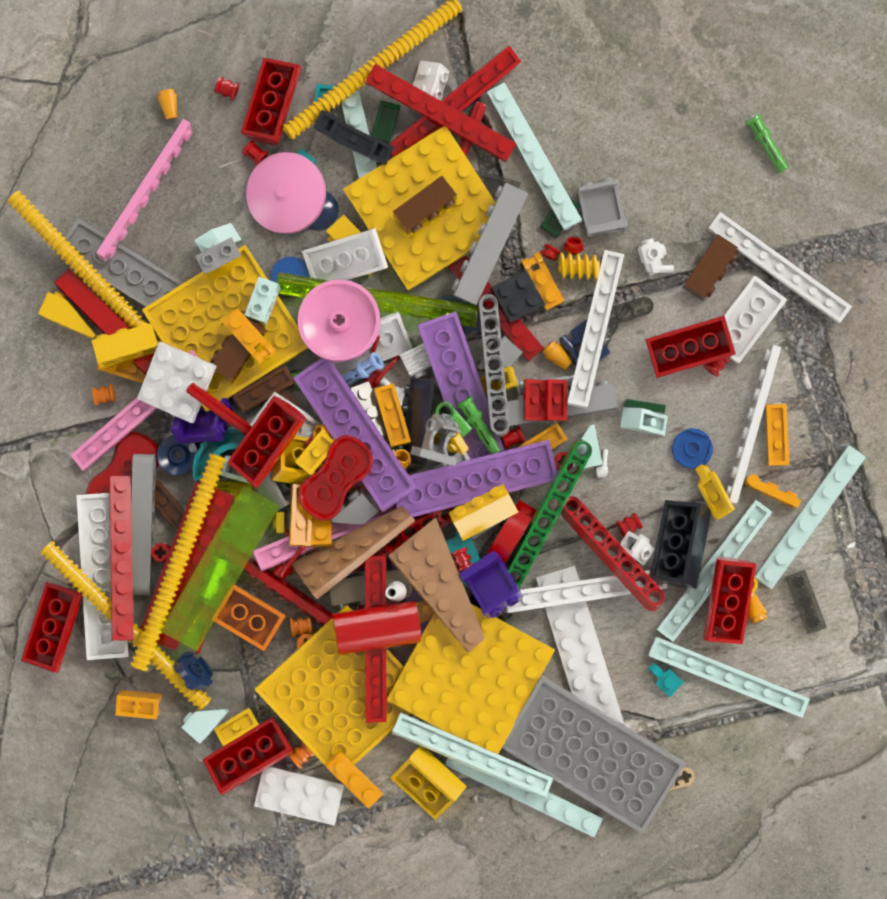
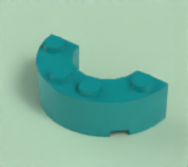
M228 428L223 441L203 442L193 462L194 481L196 482L203 478L202 472L205 473L206 469L204 467L208 465L206 462L210 459L209 454L223 457L225 454L235 451L245 435L236 428Z

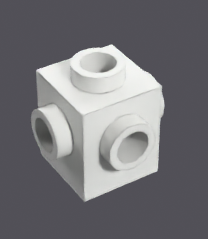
M630 531L627 532L620 543L629 555L643 566L655 549L649 544L650 540L642 534L637 536Z

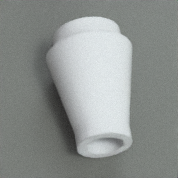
M393 581L387 586L385 594L391 601L399 602L405 598L407 590L402 582ZM393 589L396 591L395 595H392Z

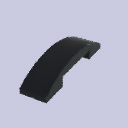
M324 110L321 111L313 129L333 141L380 164L386 165L395 148L340 121L339 118Z

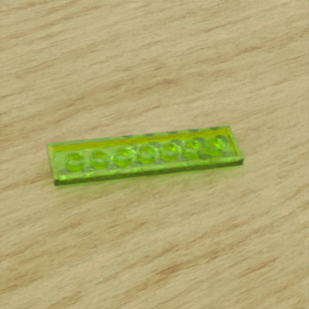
M242 486L168 615L167 620L164 622L160 630L161 632L195 651L198 650L278 510V505Z

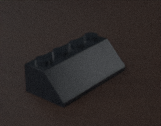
M411 380L410 385L406 384L405 397L409 398L408 405L403 406V416L406 417L405 423L411 443L399 446L398 450L403 449L410 454L412 446L422 448L426 433V423L432 415L435 380ZM410 454L412 464H426L425 458Z
M665 500L650 572V578L653 581L676 587L697 589L711 518V511L707 506L702 503Z

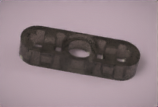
M640 297L612 306L610 315H613L612 310H615L618 321H615V317L610 318L607 328L649 315L654 307L653 301L648 297ZM643 301L645 304H649L646 312L643 309H639L636 311L638 315H634V308L631 304H635V308L639 307ZM622 307L629 308L630 316L627 318L621 317L619 309Z

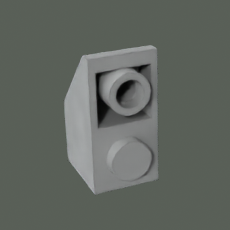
M504 336L501 339L503 365L506 368L512 367L523 352ZM495 341L490 346L492 350H495L498 347V344ZM483 354L477 361L479 364L477 370L480 372H485ZM492 361L488 367L491 370H497L500 364L497 361Z
M362 487L359 491L354 490L349 494L348 500L343 503L339 514L331 520L334 523L364 524L379 512V506L373 497Z

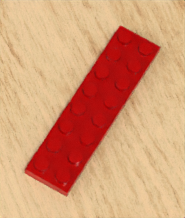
M196 481L142 622L141 628L143 631H145L144 626L148 624L146 622L147 619H150L149 613L153 611L151 610V607L155 605L153 602L157 600L156 594L159 595L158 589L162 587L160 584L164 581L163 576L167 574L165 573V570L169 568L167 565L171 563L170 558H173L172 552L176 550L174 546H177L178 542L176 541L180 539L179 533H182L183 530L181 528L185 526L183 523L187 520L186 515H189L188 509H191L192 506L190 504L194 502L193 497H196L195 491L199 489L197 487L201 483L199 481ZM214 488L215 493L211 495L213 498L209 500L210 505H207L208 511L204 513L206 517L202 519L204 522L200 524L201 530L198 529L199 535H196L195 539L197 541L193 543L194 548H191L192 554H189L188 557L190 559L186 561L185 572H182L183 578H180L179 581L181 583L177 585L178 591H175L176 596L172 598L174 602L170 604L171 609H168L169 615L165 617L167 618L166 622H163L165 626L161 628L162 634H159L160 639L156 641V643L177 650L235 499V495Z

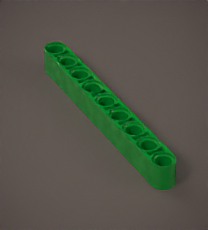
M578 439L571 445L507 565L510 573H519L518 579L515 580L519 589L592 454V447L585 440ZM585 444L586 452L579 455L577 447ZM570 463H576V470L573 473H569L567 466ZM566 481V489L559 491L557 489L558 483ZM551 499H556L557 506L549 509L547 506L548 502ZM546 517L548 519L546 526L539 527L538 520ZM531 536H538L536 544H528V539ZM521 554H528L529 558L525 563L518 561Z

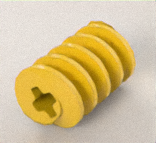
M562 252L559 254L558 274L561 272L564 279L567 273H569L571 279L577 274L579 280H581L583 274H585L587 280L590 279L591 275H594L595 281L598 280L600 258L597 261L596 255H592L591 260H589L588 255L585 254L581 260L580 254H576L574 259L571 253H568L566 259Z

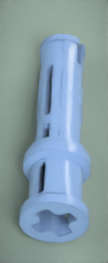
M373 352L366 360L357 362L355 368L342 375V377L350 386L360 378H368L370 373L376 369H382L384 367L383 361L377 353Z

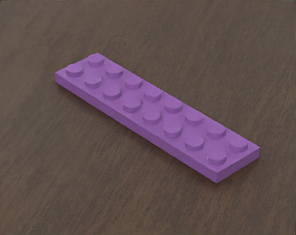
M455 311L418 324L417 326L443 400L451 403L455 410L466 420L462 410L457 408L456 405L467 397L472 396L474 398L472 401L477 409L482 411V419L491 431L489 405L457 312ZM446 406L448 415H450L451 410L448 406ZM469 424L472 429L463 437L468 447L467 455L470 459L489 455L475 429ZM492 433L496 442L501 447V451H504L500 437Z
M320 358L293 378L334 440L343 435H351L361 440L371 451L373 465L369 474L361 481L381 511H386L417 489L332 361Z
M545 440L458 462L455 466L446 465L410 474L409 476L417 489L397 502L396 507L404 506L409 514L415 517L466 504L473 498L481 496L504 484L509 493L552 482L557 470L550 441Z

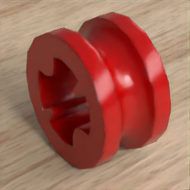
M544 244L543 247L545 249L541 250L540 254L549 260L556 261V255H559L561 251L549 244Z

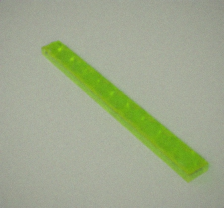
M281 272L277 276V283L281 288L279 294L305 298L316 286L328 281ZM364 287L375 299L379 311L389 313L398 311L401 315L430 320L456 311L461 325L476 327L479 306Z

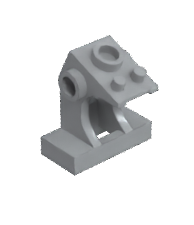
M434 413L432 418L428 419L426 423V433L422 448L412 446L410 454L455 466L457 458L448 456L447 445L450 437L453 438L456 433L462 432L458 427L459 424L454 422L450 415ZM440 432L438 445L434 444L435 434Z

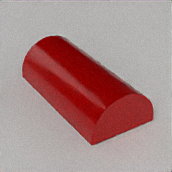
M263 58L242 126L241 134L260 143L279 145L283 124L286 122L302 70L299 64Z
M725 316L645 339L656 378L736 355Z
M273 396L227 463L253 487L258 488L307 420L306 417L288 402Z
M716 557L703 640L743 644L756 563L736 558Z
M49 582L45 583L21 661L59 673L83 599L82 592Z
M415 601L332 614L338 655L421 642L420 621Z
M273 716L202 760L219 794L224 795L292 754L294 750L284 730Z

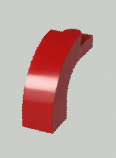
M521 500L515 506L518 513L508 517L486 554L488 555L492 551L500 555L504 564L537 511Z

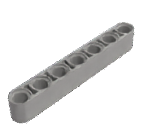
M487 294L481 297L479 307L490 426L495 436L503 437L509 431V418L498 302L493 295ZM487 301L494 303V307L490 310H486L483 307V304ZM488 321L496 323V327L493 330L485 328V324ZM490 341L497 342L498 347L495 350L487 348V344ZM492 361H497L500 364L497 370H491L488 366ZM498 381L502 384V387L497 391L492 390L490 387L491 383ZM497 401L502 402L504 407L500 411H495L492 408L493 403ZM497 422H503L506 428L503 431H497L494 425Z
M155 454L133 455L131 500L133 595L151 596L153 589V557L151 550L154 547Z

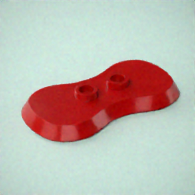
M130 432L116 444L109 465L91 479L87 486L86 494L109 493L110 476H131L132 500L133 455L155 454L157 468L159 465L157 459L159 446L145 434Z
M343 435L335 439L329 447L322 467L307 477L299 488L298 498L303 509L312 517L321 521H328L337 516L349 489L364 479L372 468L373 456L369 448L361 440L351 435Z

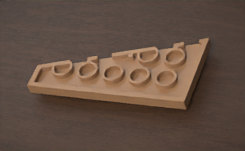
M401 506L333 541L332 547H321L294 561L292 566L313 596L318 599L415 520L404 506Z
M434 518L392 552L388 558L466 652L469 653L485 638L438 521Z

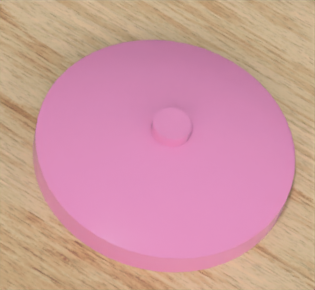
M290 152L273 154L262 160L251 173L246 188L247 204L254 219L266 229L281 234L296 233L313 224L322 212L326 199L325 181L317 166L304 156Z
M331 280L316 286L304 298L298 313V328L305 345L314 354L325 360L344 362L358 358L374 344L380 330V312L373 296L361 285L348 280Z

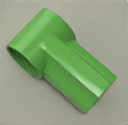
M446 401L439 403L436 407V414L440 415L439 409L442 406H448L451 410L450 416L454 422L459 424L458 427L462 431L460 435L463 438L472 427L455 410L451 403Z

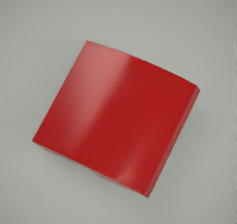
M524 379L523 421H567L568 380Z

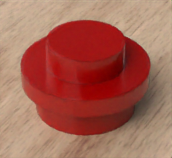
M569 237L564 243V250L572 255H576L584 250V245L580 238Z

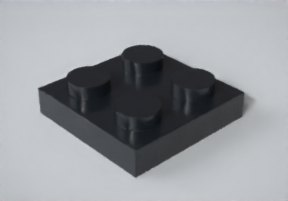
M527 270L490 288L509 324L546 305Z

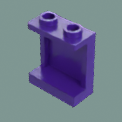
M222 398L221 403L233 411V407L227 398ZM201 406L194 423L175 416L170 430L178 443L223 441L229 423L212 411L207 413L204 407Z
M494 551L459 573L462 580L468 584L482 608L483 615L487 618L499 616L504 608L514 606L523 597L522 592L500 555Z

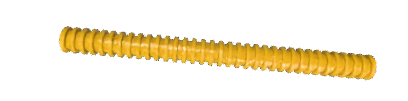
M457 0L446 1L445 5H440V9L436 8L435 12H431L430 16L425 17V20L422 19L420 24H415L416 27H411V31L407 30L406 34H402L401 38L396 39V42L393 41L391 46H386V50L382 49L381 53H377L376 57L373 56L371 61L368 60L367 64L362 65V68H357V72L353 71L352 75H348L347 79L342 80V83H337V87H332V91L328 90L327 94H323L322 98L319 97L317 99V102H312V106L308 105L307 110L303 109V113H298V116H294L292 121L289 120L287 125L283 124V130L286 135L294 140L296 135H301V131L305 132V128L309 129L311 124H315L322 110L330 113V109L334 110L335 106H339L340 102H344L345 98L350 97V94H355V90L359 91L360 87H364V83L375 64L383 69H388L389 64L393 65L394 61H398L399 57L404 56V53H409V49L413 50V46H418V42L422 43L423 39H427L428 35L433 34V31H438V27L441 28L443 24H447V20L451 21L453 17L457 16V13H461L462 7Z
M16 191L8 198L7 204L12 205L11 208L13 210L16 209V213L21 214L20 217L22 219L25 218L26 223H30L29 226L34 228V232H38V236L43 237V241H47V245L52 246V250H56L58 256L61 255V259L66 261V265L69 264L70 269H74V273L79 274L78 277L80 279L83 278V282L88 283L87 286L89 288L92 287V291L96 292L98 297H101V301H105V304L110 306V309L114 310V313L119 315V318L123 319V322L130 329L136 328L135 326L140 323L147 322L145 319H141V315H137L138 312L128 305V301H124L123 296H119V292H115L116 289L114 287H110V283H106L107 280L97 273V269H93L92 264H88V260H84L83 255H79V251H75L76 248L71 246L69 241H66V237H62V233H58V229L53 228V224L48 223L49 220L47 218L44 219V215L40 214L38 209H35L34 204H30V200H26L27 197L25 195H21V191ZM155 333L157 342H158V344H159V342H162V341H161V339L159 338V336Z
M209 454L210 459L206 462L208 465L204 467L206 469L205 473L202 472L203 478H200L199 481L201 483L197 485L199 489L195 491L196 497H193L194 502L190 504L192 507L188 509L189 515H186L187 520L183 523L185 526L181 528L183 531L179 533L180 539L176 541L178 542L177 546H174L176 550L172 552L173 558H170L171 563L167 565L169 568L165 570L167 574L163 576L164 581L160 584L162 587L158 589L159 595L156 594L157 600H154L153 603L155 605L151 607L153 611L149 613L150 619L146 621L148 624L144 626L145 631H142L143 637L139 639L141 642L137 645L139 647L138 650H135L136 656H133L134 661L130 663L133 668L148 671L147 665L151 663L149 660L153 657L151 655L152 652H155L154 646H157L158 643L156 641L160 639L159 634H162L161 628L165 626L163 622H166L167 618L165 617L169 615L168 609H171L170 604L174 602L172 598L176 596L175 591H178L177 585H180L181 582L179 580L183 578L182 572H185L186 561L190 559L188 556L192 554L191 548H194L193 543L197 541L195 537L199 535L198 529L201 530L200 524H203L204 521L202 519L206 517L204 513L208 511L207 505H210L209 500L213 498L211 495L215 493L214 487H217L216 482L220 479L218 476L222 474L220 472L221 468L224 469L223 463L227 461L221 456Z
M54 541L50 542L42 549L40 555H44L45 560H49V564H53L55 566L54 569H58L59 574H63L65 579L68 578V582H72L74 584L73 587H77V591H81L83 593L82 596H86V600L88 602L91 601V605H95L97 607L96 610H100V614H104L106 616L105 619H109L111 624L110 597H106V593H102L100 591L101 588H97V584L92 583V579H88L86 577L87 574H83V570H79L77 568L78 565H74V561L69 560V556H65L64 551H60V547L54 545ZM133 623L134 640L128 642H132L133 647L139 648L137 645L141 642L139 640L140 637H143V629H139L137 627L138 624ZM154 646L155 652H152L151 655L153 657L150 658L151 665H155V669L160 670V674H164L165 679H169V683L174 684V688H178L180 693H184L183 696H187L188 701H192V705L198 707V711L205 708L211 701V697H207L206 692L198 689L189 690L185 685V681L174 669L175 661H171L170 656H166V652L160 650V646Z

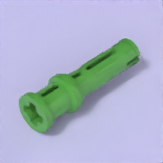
M758 114L745 124L750 127L755 135V141L761 143L778 173H781L789 168V165H787L770 136L771 130L766 128L761 119L762 115Z
M470 396L456 405L457 408L462 410L466 417V422L473 426L489 454L500 452L502 449L482 419V411H479L472 401L474 398Z

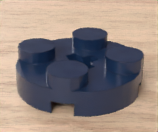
M190 651L184 652L174 664L175 671L180 674L189 690L206 689L213 682L211 680L213 676L211 667L201 656L196 658L193 656L195 653Z

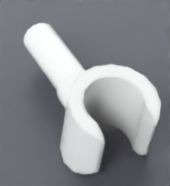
M603 449V465L596 467L597 478L607 476V449Z

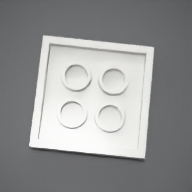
M159 342L137 399L190 423H194L201 403L186 393V389L191 383H195L207 392L216 365L164 342Z

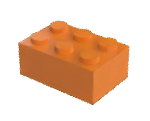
M232 584L211 620L259 649L267 651L287 615L236 584Z

